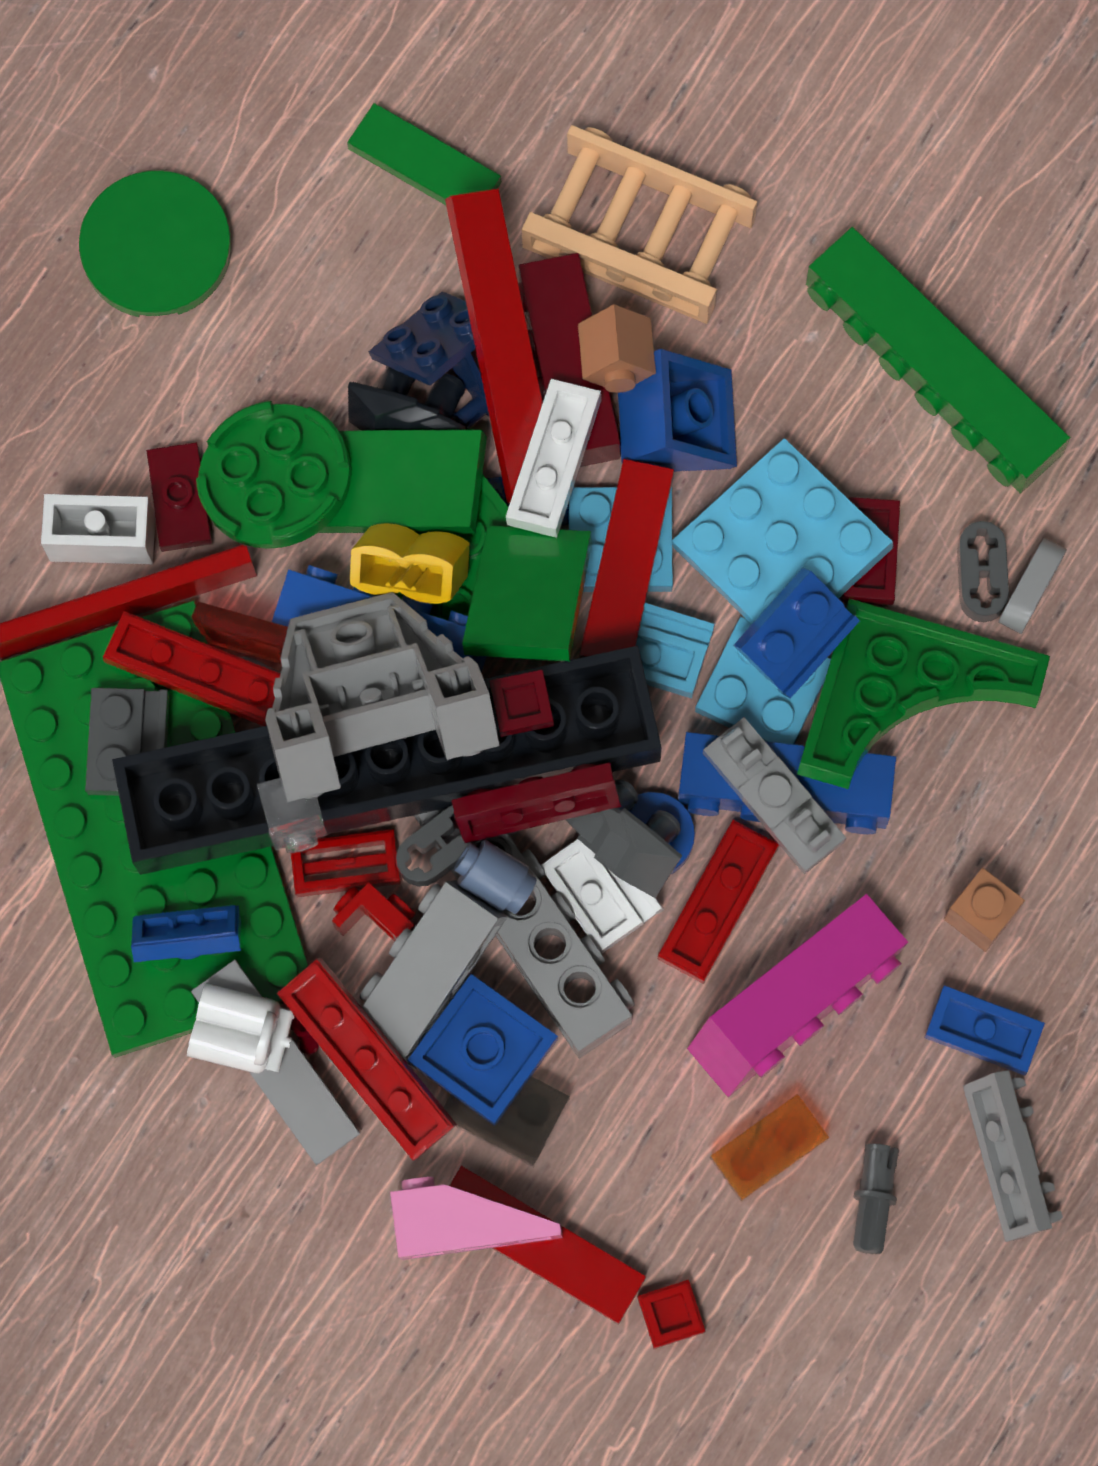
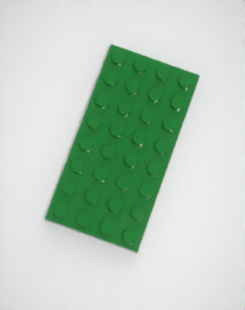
M194 601L140 617L208 644ZM117 625L0 661L1 684L109 1048L114 1058L191 1034L199 1002L191 991L234 960L238 962L262 997L273 999L280 1005L284 1004V1002L277 993L308 967L272 847L140 875L132 863L119 796L88 795L85 791L92 688L144 689L145 691L159 692L160 690H168L170 702L167 747L236 733L229 712L105 663L103 655ZM239 905L241 916V951L200 955L193 959L170 958L142 962L133 961L131 949L133 917Z

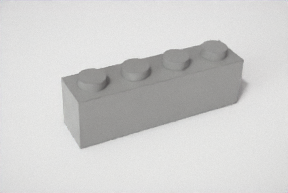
M457 880L447 881L443 887L435 884L429 890L418 908L424 914L413 931L406 928L399 935L389 951V955L395 959L384 975L379 972L373 975L359 997L365 1002L362 1007L407 1063L408 1058L462 987L508 918V915L496 910L459 887Z

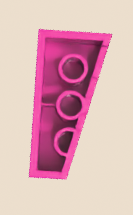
M865 894L710 1016L687 1049L725 1095L730 1097L756 1074L762 1078L785 1058L782 1052L794 1042L802 1046L825 1026L821 1020L830 1012L835 1010L840 1015L863 996L859 988L871 978L876 984H879L890 976L902 964L896 957L907 945L908 941L873 900Z

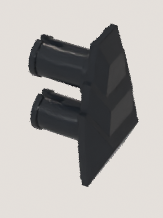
M386 366L378 387L349 382L348 422L362 431L466 430V426L451 419L460 398L464 395L465 385L457 377L444 374L434 382L425 404L418 402V399L407 396L416 379Z

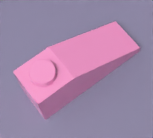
M434 1177L401 1181L402 1190L390 1192L398 1258L401 1260L563 1238L559 1223L445 1184L435 1186Z

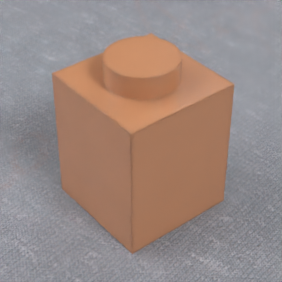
M613 304L578 323L583 380L603 386L609 392L621 393L632 390L637 383L656 374L651 318Z
M982 867L950 907L944 920L986 952L1018 913L1025 900Z

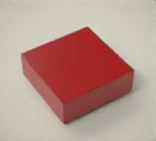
M689 1279L637 1296L653 1349L706 1332Z

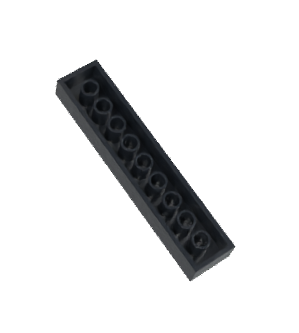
M638 646L485 678L484 681L490 695L500 746L482 750L473 756H460L447 760L437 732L433 730L334 757L341 788L325 792L315 798H302L287 802L267 726L112 759L132 863L139 874L142 875L446 809L452 806L453 799L465 797L470 792L478 789L495 790L519 784L522 780L529 777L540 776L546 778L571 772L580 765L610 763L612 772L660 762L662 747ZM543 670L554 726L501 737L489 680Z

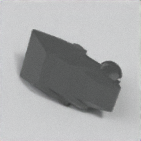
M617 779L615 783L621 807L567 819L566 821L579 834L577 839L595 853L593 858L621 880L656 898L682 857L670 845L680 834V824L672 814L661 810L654 812L648 822L644 824L629 812L638 801L635 788L630 783Z

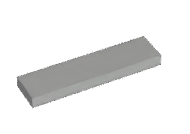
M236 960L229 963L191 991L198 1002H200L205 983L262 997ZM292 1039L289 1042L290 1047H285L279 1072L265 1069L261 1073H249L317 1166L357 1137L360 1131Z

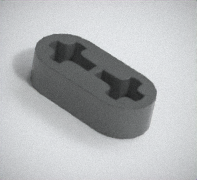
M979 521L966 527L958 542L959 601L961 609L967 617L978 622H989L1001 615L1008 601L1007 549L1005 536L1000 528L991 522ZM976 536L985 537L987 545L995 546V548L990 549L988 552L986 566H979L977 550L968 548V546L974 544ZM979 578H987L988 593L998 597L992 599L989 608H982L979 599H971L970 595L977 593L980 584Z
M453 805L405 839L399 846L396 854L397 867L402 878L409 884L420 887L435 883L454 869L457 860L469 843L478 847L483 840H486L482 839L464 844L463 838L460 835L448 844L444 842V839L454 832L452 823L455 819ZM436 845L439 846L440 850L429 859L432 867L430 871L424 873L419 867L412 871L407 868L412 863L409 854L411 851L417 849L420 853L425 854Z

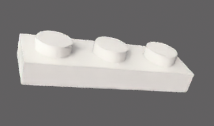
M554 379L550 380L506 514L507 525L557 538L601 403V391Z

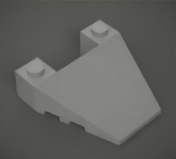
M393 592L290 619L280 658L282 663L280 678H275L273 686L275 700L273 708L268 709L265 719L287 802L302 798H315L325 792L340 789L334 761L335 756L436 730L447 760L460 756H473L482 750L500 746L489 691L478 664L469 656L462 658L454 652L452 642L443 634L436 636L428 630L426 620Z

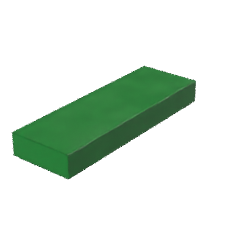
M373 103L347 142L348 150L446 205L445 199L452 195L498 189L502 183L501 175Z

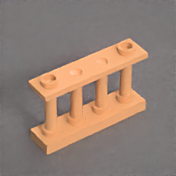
M571 125L567 133L568 154L576 156L577 159L551 213L545 214L543 217L532 212L529 213L522 227L523 248L546 258L579 253L583 273L708 324L715 308L717 289L711 287L708 278L734 222L752 228L756 217L757 201L751 199V196L740 187L726 184L723 187L612 142L610 136L601 130L591 127L583 130ZM598 165L622 175L623 178L597 233H591L588 236L571 229L569 221L595 166ZM644 184L668 194L669 197L644 251L634 255L619 249L615 240L641 185ZM690 203L716 215L690 271L680 274L665 268L661 260L687 204Z

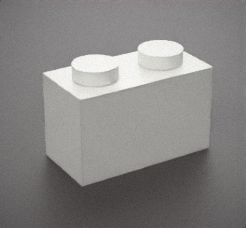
M44 494L41 545L50 562L153 564L155 512L148 497Z

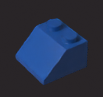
M664 349L654 351L656 374L637 383L632 390L618 393L621 462L623 463V459L671 468L674 469V472L721 470L737 467L731 369Z

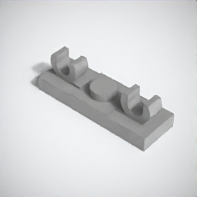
M745 717L703 749V755L804 875L846 841L845 835Z
M1009 1070L995 1072L963 1085L1005 1242L1019 1240L1052 1228V1223L1063 1218L1061 1211L1050 1213L1047 1210L1043 1194L1054 1191L1055 1187L1053 1183H1040L1038 1175L1040 1173L1035 1159V1149L1031 1143L1026 1122L1022 1120L1034 1113L1032 1106L1019 1107L1014 1090L1026 1086V1083L1022 1078L1011 1079Z

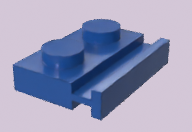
M802 568L733 646L766 679L770 680L778 688L779 692L791 699L860 620L844 607L845 605L812 571Z

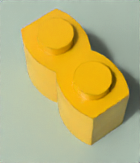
M384 523L373 525L367 529L351 549L350 584L363 592L374 595L401 592L405 596L423 603L438 604L448 602L454 597L468 577L470 543L457 535L447 532L435 531L419 535L413 530L397 524Z

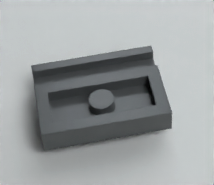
M91 689L85 791L88 795L119 796L112 759L167 747L170 702L168 690H160L159 692L145 691L144 689Z

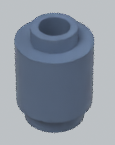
M483 840L478 847L469 843L454 867V871L460 874L457 881L459 887L500 912L507 909L516 914L527 901L537 882V877L528 872L529 866L487 840Z

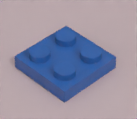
M470 974L407 1061L415 1069L495 1126L558 1041V1036L477 977Z

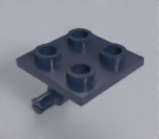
M442 291L438 295L427 299L421 305L420 310L400 326L389 330L384 335L383 340L368 351L372 360L429 386L452 368L472 396V400L458 412H455L452 418L466 426V430H469L484 415L489 416L481 373L471 355V352L475 349L466 301Z

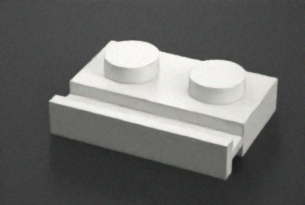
M577 839L541 864V867L556 891L560 893L570 907L582 929L602 954L664 909L656 898L621 880L593 858L595 853Z

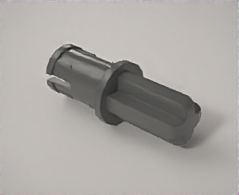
M883 1144L865 1145L860 1189L854 1192V1199L859 1201L853 1245L856 1251L861 1253L881 1254L884 1250L889 1206L896 1205L897 1198L893 1196V1183L899 1156L898 1148L890 1149L891 1146Z

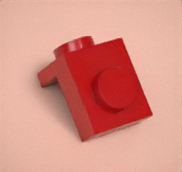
M369 882L360 891L355 887L351 888L333 908L337 915L333 918L332 923L342 936L364 914L394 942L406 928L411 931L415 929V925L411 922L415 913L394 893L386 899Z

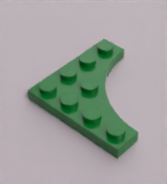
M849 599L846 609L860 621L833 651L797 775L849 789L854 773L862 759L882 736L901 722L936 707L971 701H997L1036 708L1050 656Z

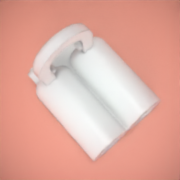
M205 983L189 1041L187 1057L252 1073H261L265 1069L279 1072L285 1047L289 1048V1042L292 1040L288 1035L292 1019L294 1020L295 1015L292 1011L281 1009L280 1004L273 999Z

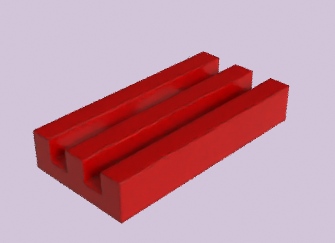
M394 829L289 843L295 895L297 898L349 891L353 887L359 890L368 882L374 888L401 884L396 861L397 851ZM385 845L386 853L311 863H303L302 855ZM384 865L388 867V871L308 882H305L304 878L307 875Z

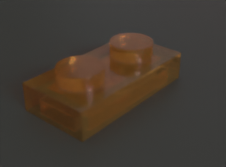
M796 1094L713 1153L710 1159L742 1202L828 1141L829 1136L800 1096Z

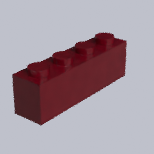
M579 253L519 264L520 282L518 285L524 313L526 312L529 324L528 334L533 359L536 360L540 377L537 378L542 402L551 379L601 391V403L580 467L620 459V440L609 391L603 386L583 380L578 323L591 317L592 312Z

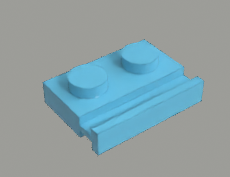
M645 603L636 646L639 648L647 685L692 699L715 624Z

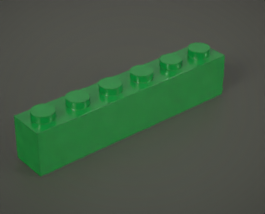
M851 227L809 265L806 285L808 286L807 292L811 299L821 309L825 311L831 309L844 321L843 328L853 341L861 346L867 344L880 356L878 359L885 372L897 381L903 379L916 392L914 396L926 412L932 416L939 414L952 427L951 433L963 448L968 451L975 449L988 462L987 468L1000 484L1005 487L1012 485L1021 494L1064 454L1071 437L855 228Z

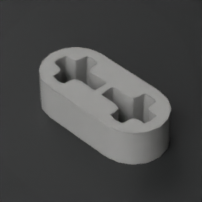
M1043 538L998 623L1019 634L1023 633L1067 549Z

